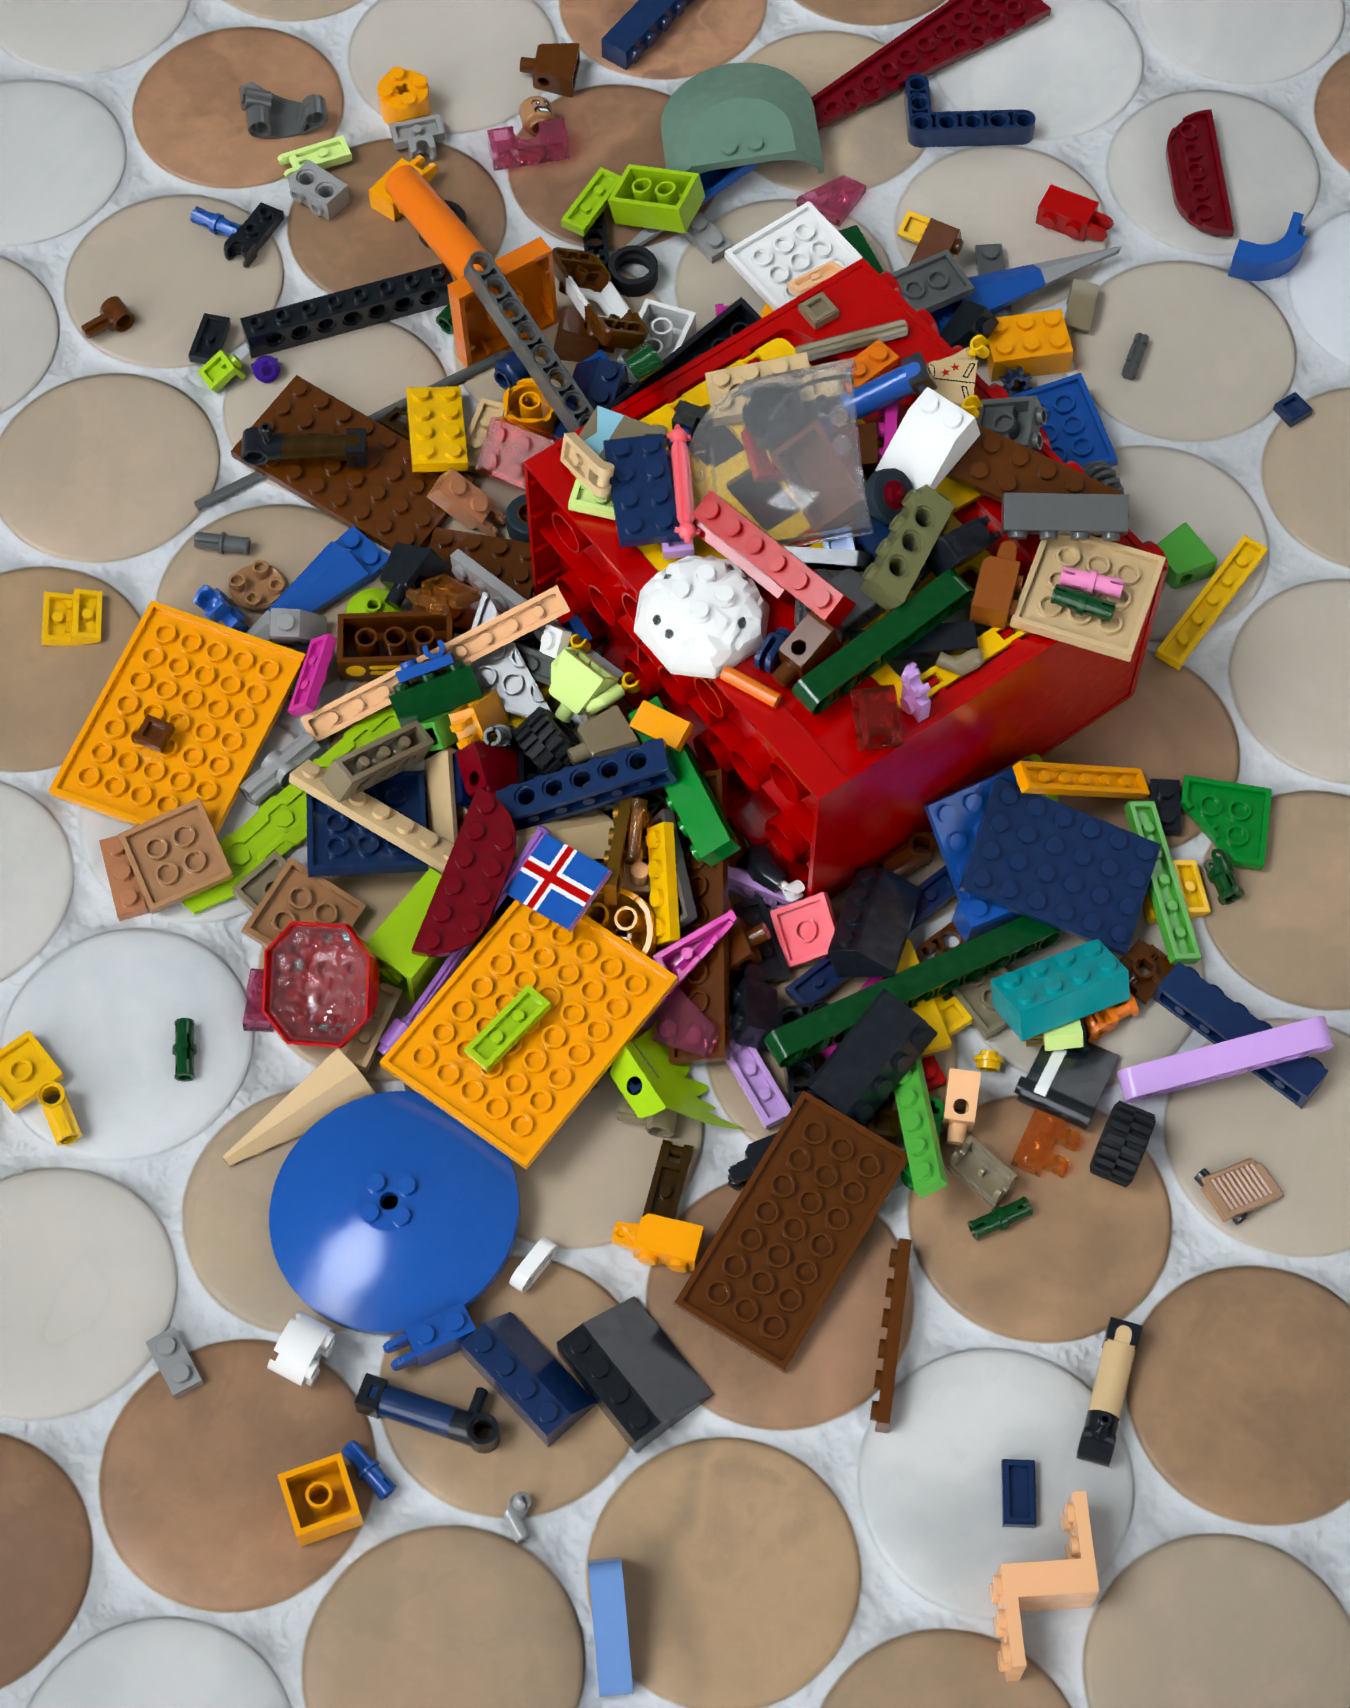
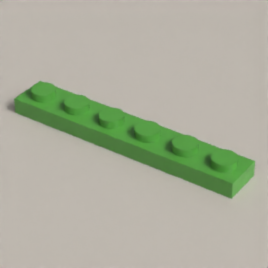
M1128 801L1124 806V811L1130 831L1162 844L1150 879L1148 892L1169 963L1196 964L1202 957L1155 801Z
M920 1056L894 1088V1094L914 1192L922 1199L947 1186L948 1181Z

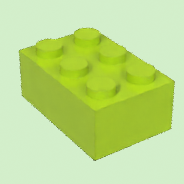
M628 164L610 195L608 203L615 224L686 233L705 199V193L699 173Z

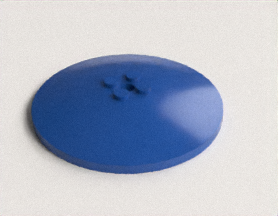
M390 1091L372 1094L346 1103L325 1115L310 1127L289 1152L276 1178L271 1195L269 1209L271 1244L280 1270L289 1285L313 1311L341 1327L356 1332L372 1335L404 1334V1328L462 1302L467 1309L493 1284L505 1266L515 1243L520 1218V1193L510 1158L416 1091ZM395 1196L398 1198L395 1208L390 1210L382 1208V1202L386 1197Z

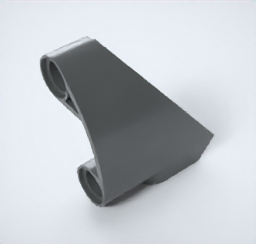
M252 81L239 88L241 109L246 111L248 132L253 137L264 139L289 138L314 131L328 122L326 100L321 95H309L301 103L274 95L271 91L261 88Z

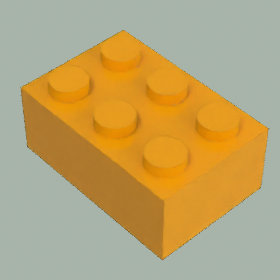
M1062 309L996 317L999 323L988 337L989 343L986 345L989 349V355L985 358L991 382L1001 381L999 376H1004L1007 373V367L1011 370H1017V367L1021 366L1024 369L1023 375L1030 373L1031 376L1070 372L1073 348Z

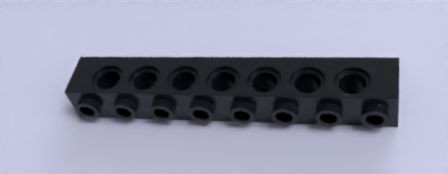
M441 263L240 318L244 339L252 359L431 310L450 303L447 285L454 281L450 271Z

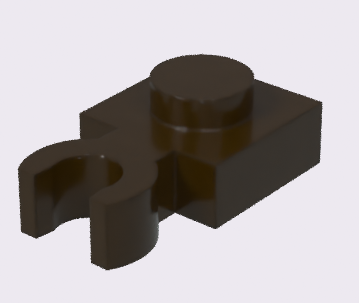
M894 1092L890 1093L889 1100L883 1102L866 1124L867 1129L890 1143H897L899 1113L898 1110H892L895 1104Z

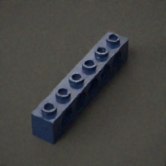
M660 738L648 740L644 744L632 748H622L616 753L604 757H594L588 762L576 766H566L560 771L548 775H538L532 780L520 784H510L504 789L495 792L496 798L509 812L515 831L559 820L678 782L673 752L665 740Z

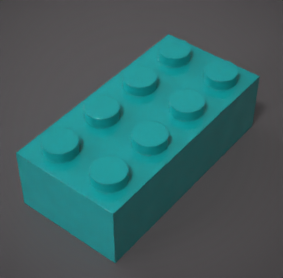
M1099 939L991 979L992 1001L995 1011L1021 1041H1024L1129 1000V971Z

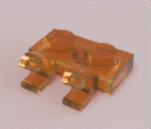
M1035 1109L1012 1158L1011 1165L1038 1177L1041 1176L1044 1169L1058 1177L1064 1178L1070 1160L1061 1155L1050 1154L1055 1143L1076 1152L1082 1134L1073 1129H1062L1064 1126L1063 1119Z

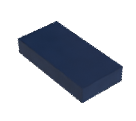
M1002 1459V1527L1035 1528V1460Z

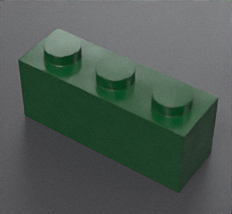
M459 659L447 665L448 669L437 673L434 670L420 675L421 680L411 684L407 680L393 685V691L389 692V699L400 726L403 727L416 720L418 722L482 698L483 691L471 661L464 663L463 659Z

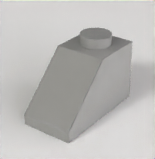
M271 608L269 614V641L284 644L301 642L309 645L311 639L326 634L327 616L301 609Z

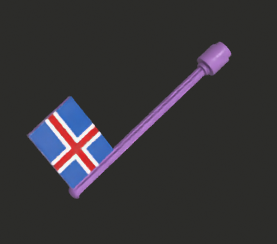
M538 825L536 826V832L513 863L493 915L508 895L569 932H572L612 874V871L553 838L547 827ZM472 945L452 952L407 1017L403 1016L401 1021L395 1018L379 1040L381 1044L377 1051L385 1056L451 977Z

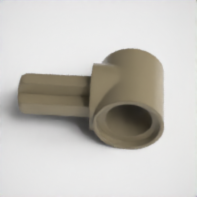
M621 1103L617 1111V1120L645 1125V1130L652 1136L671 1138L675 1133L678 1113L666 1108L652 1116L638 1118L629 1104Z

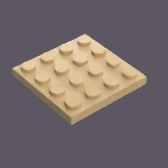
M1058 535L1057 540H1041L1019 597L1015 614L1012 616L1010 626L1130 662L1166 557L1112 541H1102L1101 538L1089 536V540L1085 541L1070 540V535ZM1063 566L1088 572L1097 570V574L1125 579L1120 599L1105 594L1092 593V596L1117 603L1110 622L1087 614L1081 616L1076 614L1077 611L1050 603L1054 588L1060 582ZM1067 587V588L1072 589V590H1075V591H1076V590H1077V591H1080V592H1083V591H1084V590L1077 589V588H1073V587Z

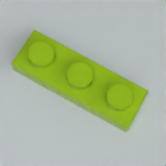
M600 167L562 217L561 227L584 237L609 204L608 199L621 176Z
M527 984L464 1048L465 1054L488 1073L552 1008L551 1002Z

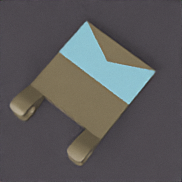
M600 406L596 407L579 434V437L604 462L606 460L603 440L662 433L665 445L669 440L666 439L668 429L663 425H650Z

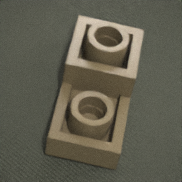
M1076 278L1072 279L1064 317L1068 329L1089 333L1099 284Z

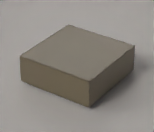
M823 292L798 305V312L814 330L839 317V310Z

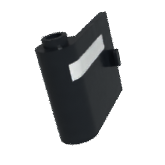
M1087 1041L1086 1047L1045 1051L1044 1045H1042L1027 1077L1021 1076L1014 1090V1093L1019 1095L1017 1101L1087 1130L1099 1099L1120 1055Z

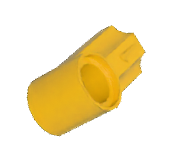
M55 1081L42 1084L38 1089L37 1099L42 1107L56 1145L67 1146L77 1142L83 1135L63 1086ZM60 1095V1099L56 1103H46L50 1096Z

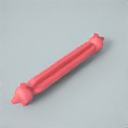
M676 424L671 433L666 434V439H670L673 444L671 446L676 514L677 520L680 523L679 527H675L674 532L678 533L686 544H690L692 538L700 534V529H697L693 524L695 517L692 515L695 510L689 447L686 444V441L691 440V435H687V432L681 428L680 424Z

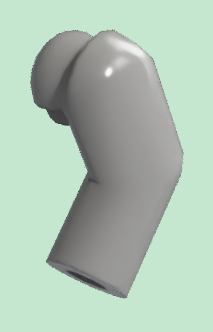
M518 1492L513 1495L503 1515L504 1522L516 1544H521L531 1537L523 1522L531 1505V1498L526 1492Z

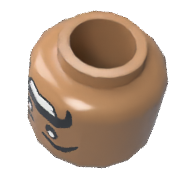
M531 96L524 100L519 107L521 123L527 133L536 136L544 135L554 125L555 119L552 107L546 98Z

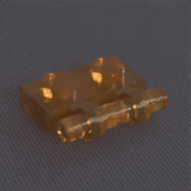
M441 574L421 581V588L416 590L409 588L406 591V598L410 599L411 603L417 607H426V610L433 615L440 614L445 616L449 612L448 606H451L453 609H464L469 604L479 601V594L477 589L448 575Z

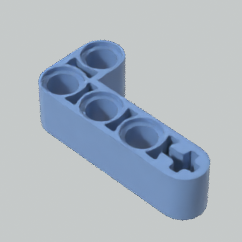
M621 1556L589 1559L588 1570L599 1697L633 1694Z

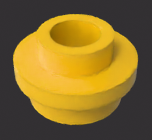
M980 1050L979 1055L973 1056V1061L976 1062L975 1069L999 1072L1000 1065L1004 1064V1058L998 1057L999 1052Z

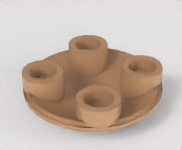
M256 560L252 565L241 568L229 577V592L232 599L238 605L247 609L260 610L268 608L285 591L283 575L276 568L269 566L265 560Z

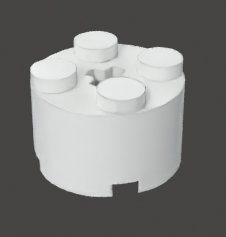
M298 1310L296 1312V1320L290 1319L274 1348V1351L279 1353L275 1361L270 1359L267 1369L302 1387L305 1384L312 1386L320 1372L318 1368L319 1360L322 1356L328 1358L336 1343L334 1340L336 1334L333 1333V1328Z

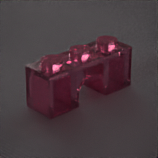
M564 118L538 122L539 134L529 140L518 138L514 133L513 126L487 130L488 147L494 171L570 159L569 139Z

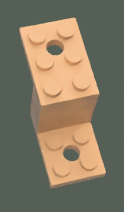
M1086 1491L1072 1492L1068 1503L1064 1505V1512H1061L1060 1515L1062 1531L1068 1532L1069 1544L1065 1545V1560L1000 1564L997 1574L993 1575V1583H990L989 1590L991 1604H997V1617L993 1618L994 1634L996 1638L1001 1637V1651L997 1652L999 1672H1005L1006 1682L1020 1681L1027 1666L1020 1612L1091 1608L1099 1593Z

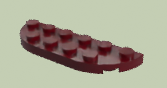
M1212 110L1197 111L1185 116L1180 124L1175 128L1173 127L1167 140L1165 153L1174 204L1180 215L1195 228L1216 237H1232L1234 226Z
M477 787L412 947L411 951L414 955L444 957L466 946L469 947L484 933L493 916L515 859L517 840L514 823L509 812L496 797Z

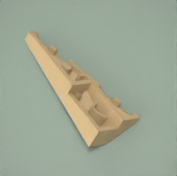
M602 810L541 824L550 830L553 838L593 860L604 859L605 850L610 851L611 846L608 845L609 829L615 828L613 820ZM536 826L516 831V857L520 855L536 832Z
M337 1048L225 1153L222 1158L229 1167L235 1166V1163L253 1155H260L271 1147L278 1144L283 1145L303 1136L310 1127L336 1108L353 1100L376 1093L359 1069Z

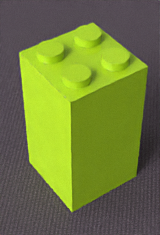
M431 867L366 942L369 944V949L375 955L376 961L379 964L380 981L402 989L403 997L416 1004L448 958V956L423 957L414 955L411 951L442 876V872L438 873Z

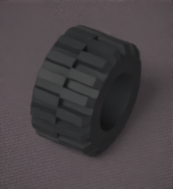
M539 706L513 731L520 748L546 775L560 771L566 766H574L568 756L567 749L581 744L580 740L564 722L559 720L548 709Z
M1119 1100L1113 1106L1090 1163V1173L1127 1187L1132 1182L1149 1143L1156 1122L1155 1114Z

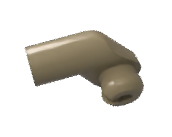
M976 648L968 650L957 657L941 652L936 666L963 676L978 669L983 663L984 656L981 650Z

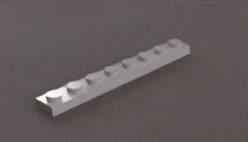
M457 549L450 555L451 570L454 576L460 581L465 580L478 595L482 596V593L486 592L499 611H508L527 601L461 550ZM552 620V621H550L549 623H547V624L556 625V626H558V627L563 628L561 625H559V624H558L557 622H555L554 620ZM546 624L532 631L540 642ZM590 648V651L586 654L619 679L617 683L620 685L625 673Z

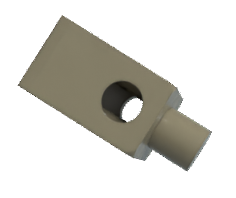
M615 705L580 725L577 732L581 744L567 749V753L572 764L575 766L594 757L614 754L622 748L639 746V741L619 707Z

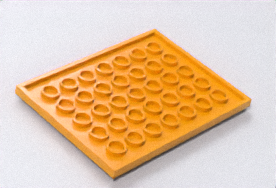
M151 600L48 790L50 795L133 826H138L200 798L216 835H218L240 792V784L247 779L289 696L291 688L301 672L306 654ZM147 714L174 724L175 731L162 753L135 742L134 737Z
M514 900L379 1063L386 1071L527 1170L616 1060L624 1046L632 1040L677 984L678 977L585 914H583L572 932H569ZM529 984L551 1002L552 1008L487 1073L465 1054L464 1048Z

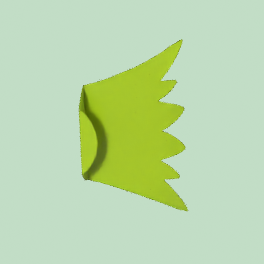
M666 1013L660 1016L642 1036L625 1045L613 1062L610 1076L638 1118L652 1116L667 1108L707 1124L732 1129H743L739 1125L723 1120L708 1112L715 1110L716 1107L697 1097L704 1094L709 1087L701 1082L685 1078L691 1065L678 1066L669 1062V1044H662ZM632 1077H638L642 1082V1089L637 1095H631L627 1090V1083Z

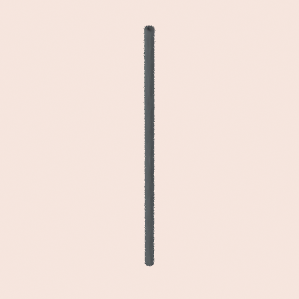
M503 349L428 387L457 385L495 366L497 361L508 354V352ZM406 397L368 417L379 423L396 406L406 410ZM255 471L194 501V504L198 511H201L266 479V477Z

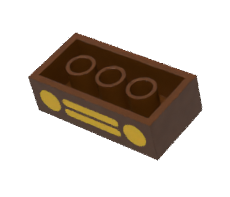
M452 610L338 614L337 665L340 681L376 679L400 667V663L423 655V645L427 644L430 651L439 646L437 640L441 639L446 643L454 639L455 630Z

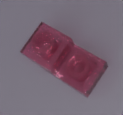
M250 969L246 989L247 1002L242 1022L244 1031L274 1032V1027L262 1012L264 969Z

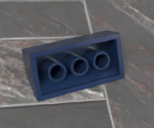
M603 358L577 363L572 376L594 410L597 406L605 408L621 395L629 380L626 364ZM566 402L570 410L577 411L573 403ZM559 417L548 447L562 439L564 433H569Z
M511 1312L484 1322L460 1343L464 1358L547 1447H550L597 1404Z

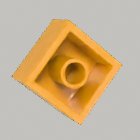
M341 1452L277 1475L294 1531L301 1547L364 1525Z

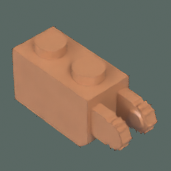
M453 468L440 475L426 496L466 528L474 529L476 527L487 536L497 537L499 531L485 519L487 516L497 524L505 525L506 515L494 506L496 502Z

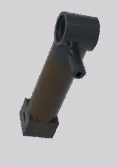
M263 423L260 428L250 427L243 431L241 459L249 465H263L268 460L347 461V467H367L368 439L366 428H347L346 434L272 433L271 425Z

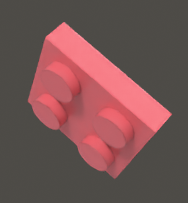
M821 892L770 911L776 935L789 969L829 955L827 951L837 922L827 892Z

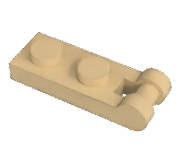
M575 432L564 433L560 461L595 496L609 497L612 487L609 484V480L613 477L615 466L612 463L604 462Z

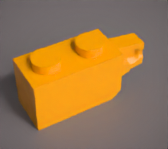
M648 1213L641 1217L639 1224L616 1222L612 1234V1243L633 1251V1258L638 1259L642 1264L654 1266L658 1263L669 1266L675 1272L686 1273L687 1270L693 1272L697 1265L704 1238V1226Z

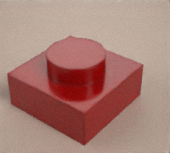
M934 1054L921 1059L928 1092L945 1086L947 1080Z

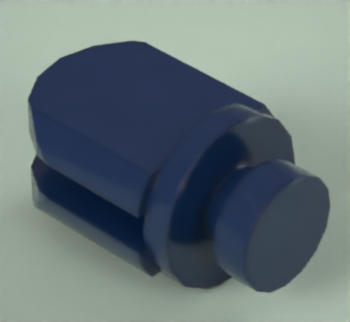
M779 627L775 633L772 632L767 635L754 656L755 668L765 670L766 673L772 675L781 665L778 649L791 634L789 630Z

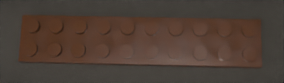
M723 769L703 772L727 819V772ZM676 812L674 813L675 822L677 824V822L680 821V818ZM677 824L697 918L680 931V939L728 912V857L713 867H710L702 860L700 862L697 861L690 850V846L693 844L689 836L686 837ZM728 931L669 995V1062L673 1065L686 1066L730 1060Z

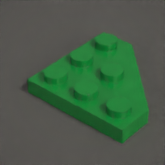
M1184 775L1180 799L1181 808L1216 848L1221 849L1225 853L1227 860L1230 861L1232 866L1263 870L1272 789Z

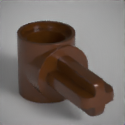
M113 296L105 300L101 305V315L82 325L81 329L86 338H92L108 328L111 331L124 332L132 327L135 322V316L118 296Z

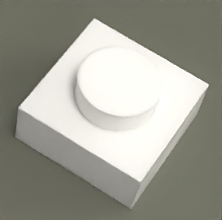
M546 624L539 651L556 658L563 649L568 647L572 632L556 625Z

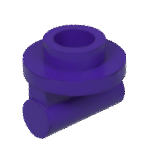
M261 356L251 364L254 376L261 382L270 383L276 380L280 374L278 359L272 356Z

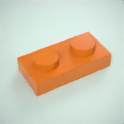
M878 339L836 370V373L842 377L843 385L850 391L890 371L898 365L899 356Z

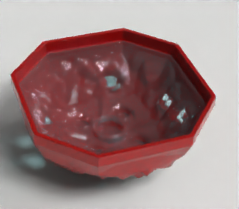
M292 921L265 949L262 1012L286 1044L343 1048L374 1016L379 1000L378 989L381 982L379 979V964L376 961L375 955L370 951L369 944L362 940L357 931L349 924Z

